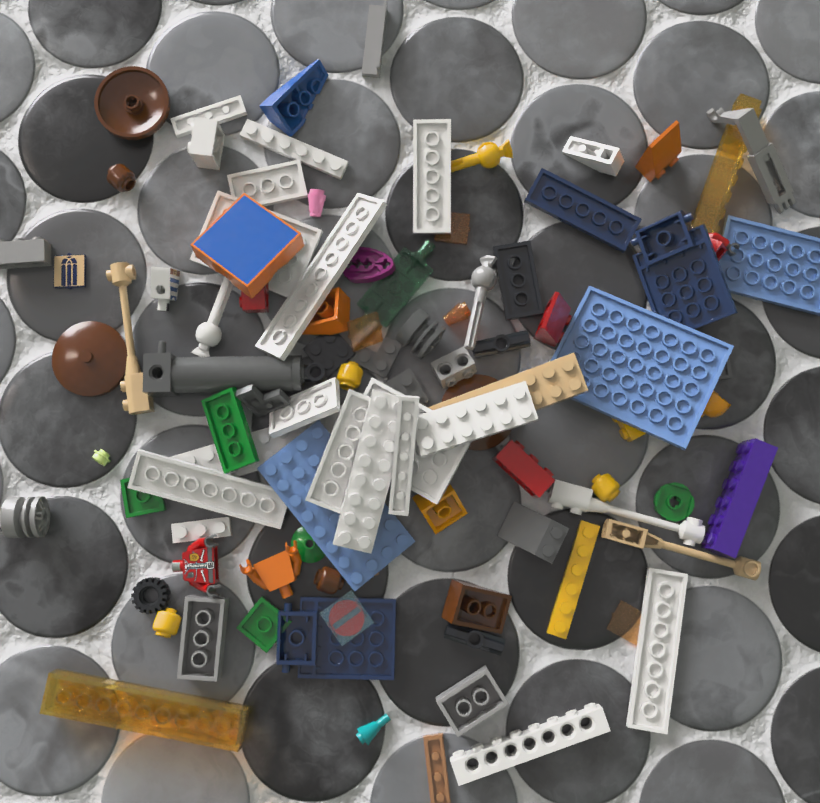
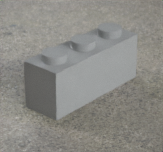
M33 237L32 240L14 238L13 241L0 239V269L52 266L51 244L44 238Z

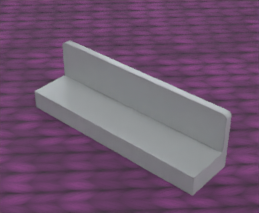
M384 0V6L369 5L362 77L380 78L388 12L387 0Z

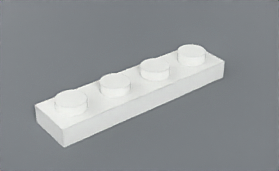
M241 95L170 118L177 138L191 134L190 128L191 124H194L195 117L218 120L219 124L245 116L247 112Z

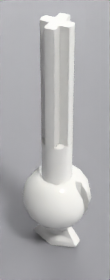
M225 276L208 321L203 322L196 329V340L200 343L191 353L199 357H210L209 348L216 346L222 337V332L218 325L233 288V284Z

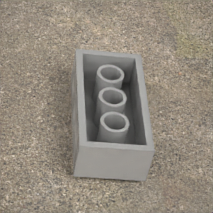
M185 596L177 679L217 682L222 678L229 597Z

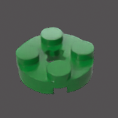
M681 483L664 484L655 493L654 509L665 520L681 521L691 515L694 509V497L691 495L688 487ZM675 496L679 504L672 507L669 500Z

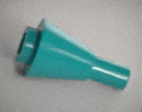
M385 714L377 721L357 728L358 733L356 736L362 745L365 742L369 745L381 730V727L391 719Z

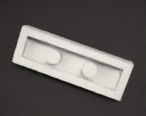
M231 517L171 524L173 543L196 541L199 538L214 534L217 535L214 538L232 536Z

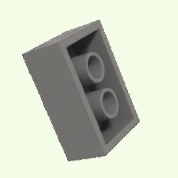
M486 665L435 697L438 706L457 737L509 704Z

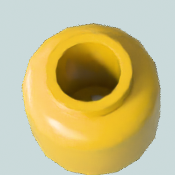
M353 361L341 364L336 377L339 381V387L347 391L358 388L363 377V370L359 367L358 363Z
M608 473L602 476L598 474L591 481L593 483L591 487L593 493L603 502L613 501L621 492L619 490L620 484Z
M166 607L165 611L157 612L152 627L156 631L155 635L171 638V636L177 634L182 619L180 615L176 614L177 610Z

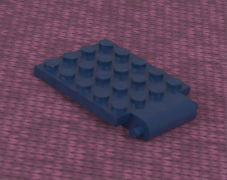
M681 210L635 231L636 238L631 239V243L633 246L640 245L642 252L632 257L652 312L692 329H697L738 312L705 224L692 229L689 221L694 220L693 213L685 214Z
M300 596V610H292V603H284V610L278 611L276 664L282 665L283 673L290 672V665H298V678L394 680L396 599ZM342 600L355 601L364 611L365 619L362 628L351 636H343L336 633L329 622V614L332 607ZM357 606L333 624L335 630L361 612L360 608ZM290 619L292 622L283 632L284 624Z

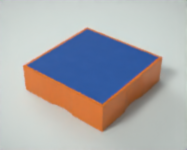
M243 193L190 245L198 259L215 272L224 275L235 287L252 299L271 280L273 275L304 247V242L299 231Z

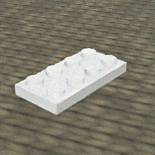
M300 159L227 175L232 196L239 198L245 193L264 207L308 197Z
M334 377L289 397L291 399L289 406L269 413V435L272 438H276L339 412L340 387L338 379Z

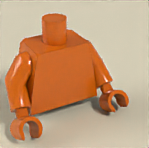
M294 540L293 547H289L286 542L285 551L253 564L254 568L249 559L246 560L248 567L239 565L241 572L247 574L256 585L264 590H269V592L279 589L282 598L285 599L293 595L289 583L296 581L300 575L302 559L297 549V541Z

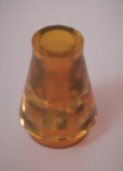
M459 302L443 318L446 324L450 326L451 324L469 319L468 317L471 315V312L465 302L461 304Z

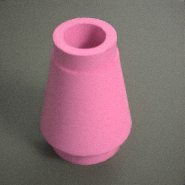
M310 189L308 194L310 217H321L326 199L324 190Z

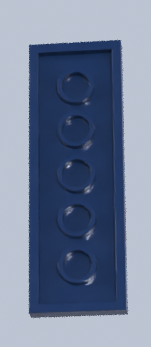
M541 168L524 200L525 203L622 253L625 252L642 220Z

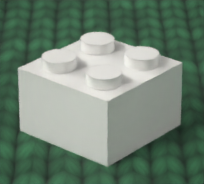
M195 117L194 124H191L190 128L192 138L191 142H188L187 151L197 167L219 170L225 134L218 120Z

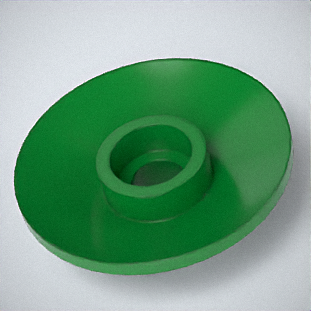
M303 526L294 532L291 539V547L294 546V540H296L297 549L303 562L314 563L325 557L324 552ZM308 540L313 541L312 547H307L306 542Z

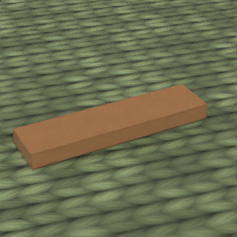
M443 733L423 735L431 803H451Z

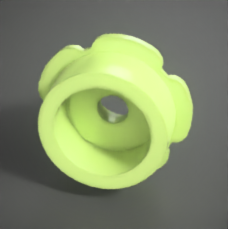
M102 449L99 452L94 450L95 454L92 458L102 466L110 463L108 459L110 455Z

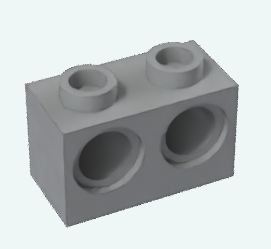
M464 346L431 362L433 372L443 389L452 387L458 381L470 378L477 372L475 362ZM462 363H467L465 366H459ZM444 372H450L447 375H443Z

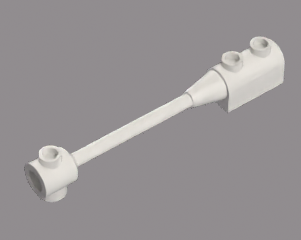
M556 480L551 485L548 502L552 503V508L562 510L564 506L571 508L570 513L581 515L582 512H607L676 531L679 538L684 540L683 544L695 547L696 543L701 544L705 535V526L702 525L703 520L687 517V520H684L681 524H676L611 506L606 502L593 498V490L560 480Z

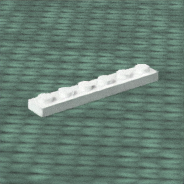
M249 119L246 120L240 133L242 139L292 160L300 159L302 164L340 180L349 164L347 160Z
M399 395L388 514L409 515L420 398L418 396Z

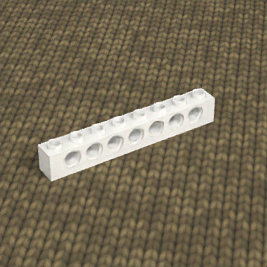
M589 703L582 710L577 711L573 709L567 711L565 716L559 718L558 716L550 717L543 724L534 723L529 725L526 730L521 731L518 729L510 732L507 737L502 738V736L492 738L490 743L484 745L483 743L473 745L472 749L468 751L458 750L454 752L453 756L450 757V762L458 786L610 732L611 730L603 708L599 704ZM587 717L590 719L587 726H581L583 718ZM564 725H571V730L568 733L562 732ZM551 731L552 737L548 740L543 739V734ZM527 738L534 739L531 746L524 745V741ZM508 745L515 746V750L512 753L505 752V748ZM495 752L496 757L493 760H489L486 758L487 753ZM472 758L478 761L473 767L467 765L468 760Z

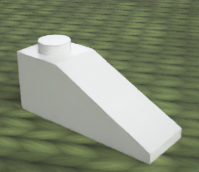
M570 136L562 151L563 154L592 169L612 176H617L624 163L620 148Z

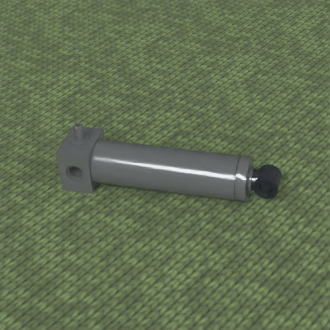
M166 341L158 342V353H143V393L152 397H180V393H219L231 387H236L238 390L251 384L260 392H272L279 388L283 392L303 391V384L305 382L319 384L326 379L327 375L323 365L318 362H313L309 365L303 364L302 355H288L285 361L274 356L176 357L172 353H166ZM314 369L321 370V375L319 377L315 378L311 376V373Z

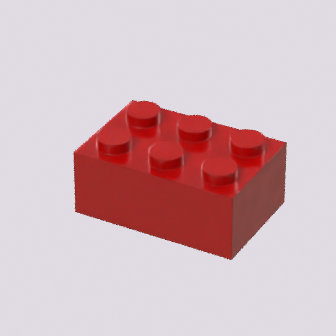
M511 439L492 460L534 499L540 498L556 481L552 478L554 474L545 467L543 469L538 465L539 460L534 455H528L523 451L525 447L516 440L514 442Z

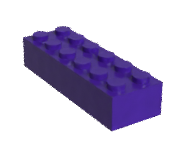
M756 438L742 441L738 444L735 451L737 453L736 458L729 466V476L722 484V494L715 502V512L709 517V527L701 542V548L721 557L736 559L778 447Z

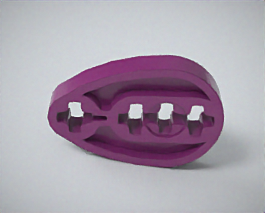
M359 247L350 261L354 265H351L350 268L346 267L343 274L352 283L375 282L392 274L395 271V263L391 257L379 250ZM359 262H361L362 265H360L359 268H357L355 265H358ZM368 262H370L371 265L366 269L364 265H368ZM386 263H389L390 266H387L386 269H384L383 266H385Z

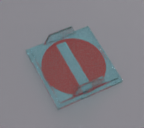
M352 590L319 613L341 646L374 623Z

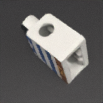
M151 267V298L158 299L157 310L169 311L170 300H177L180 271L172 268Z

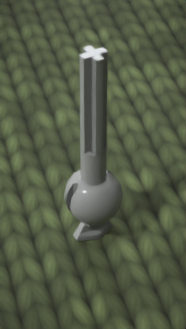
M486 255L481 257L480 262L482 266L477 267L471 275V282L476 288L464 344L465 349L474 350L487 291L492 290L497 283V274L492 269V265L497 260L495 256Z

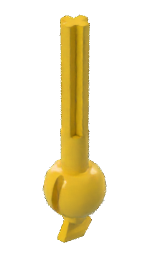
M509 140L499 147L493 142L481 144L477 153L452 160L451 172L481 164L483 168H493L500 163L501 157L513 158Z

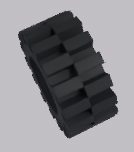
M157 577L145 578L136 584L137 586L133 588L134 593L131 594V597L134 598L132 604H136V610L140 609L139 612L151 614L161 611L166 607L167 601H170L168 596L171 594L167 589L169 587L168 584L165 585V581L163 579L159 580ZM148 588H154L158 593V598L154 603H149L144 598V593Z

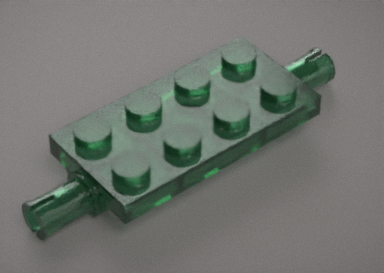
M428 239L425 240L417 252H411L404 247L393 260L395 271L389 276L375 281L357 302V306L365 313L357 324L354 325L358 330L360 329V332L364 333L373 321H377L384 328H387L433 273L434 270L426 263V257L435 249V245L433 243L430 244Z

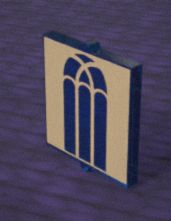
M68 253L67 255L54 256V288H68L71 290L72 288L86 287L85 254L72 255Z

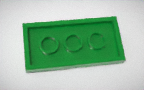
M236 387L228 388L201 400L225 474L259 462L241 401L236 397Z

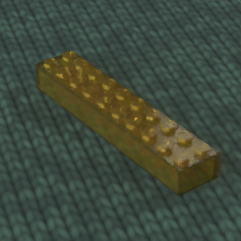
M56 669L48 673L39 714L239 752L243 746L251 706Z

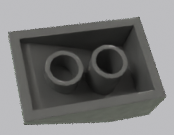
M513 502L497 536L552 564L570 528L517 502Z

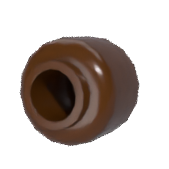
M116 164L108 169L107 181L116 190L125 192L133 189L136 177L124 164Z
M324 566L322 569L317 570L314 584L318 591L333 595L337 590L342 589L344 579L337 569Z

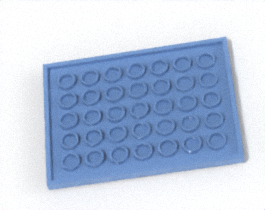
M589 286L551 361L575 353L589 392L570 399L685 451L734 346Z

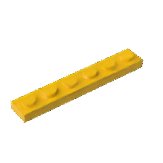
M580 520L546 631L548 634L567 639L600 529L598 525Z

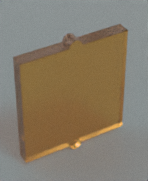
M451 212V234H435L434 241L467 245L468 232H470V214Z
M378 312L347 322L348 338L350 339L353 352L383 341L382 325L380 324Z
M621 600L615 612L612 613V618L606 629L637 646L641 611Z

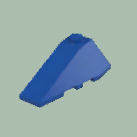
M319 59L314 61L273 92L260 105L268 120L290 137L304 125L305 117L308 111L312 109L314 105L312 103L316 95L320 93L328 77V73Z

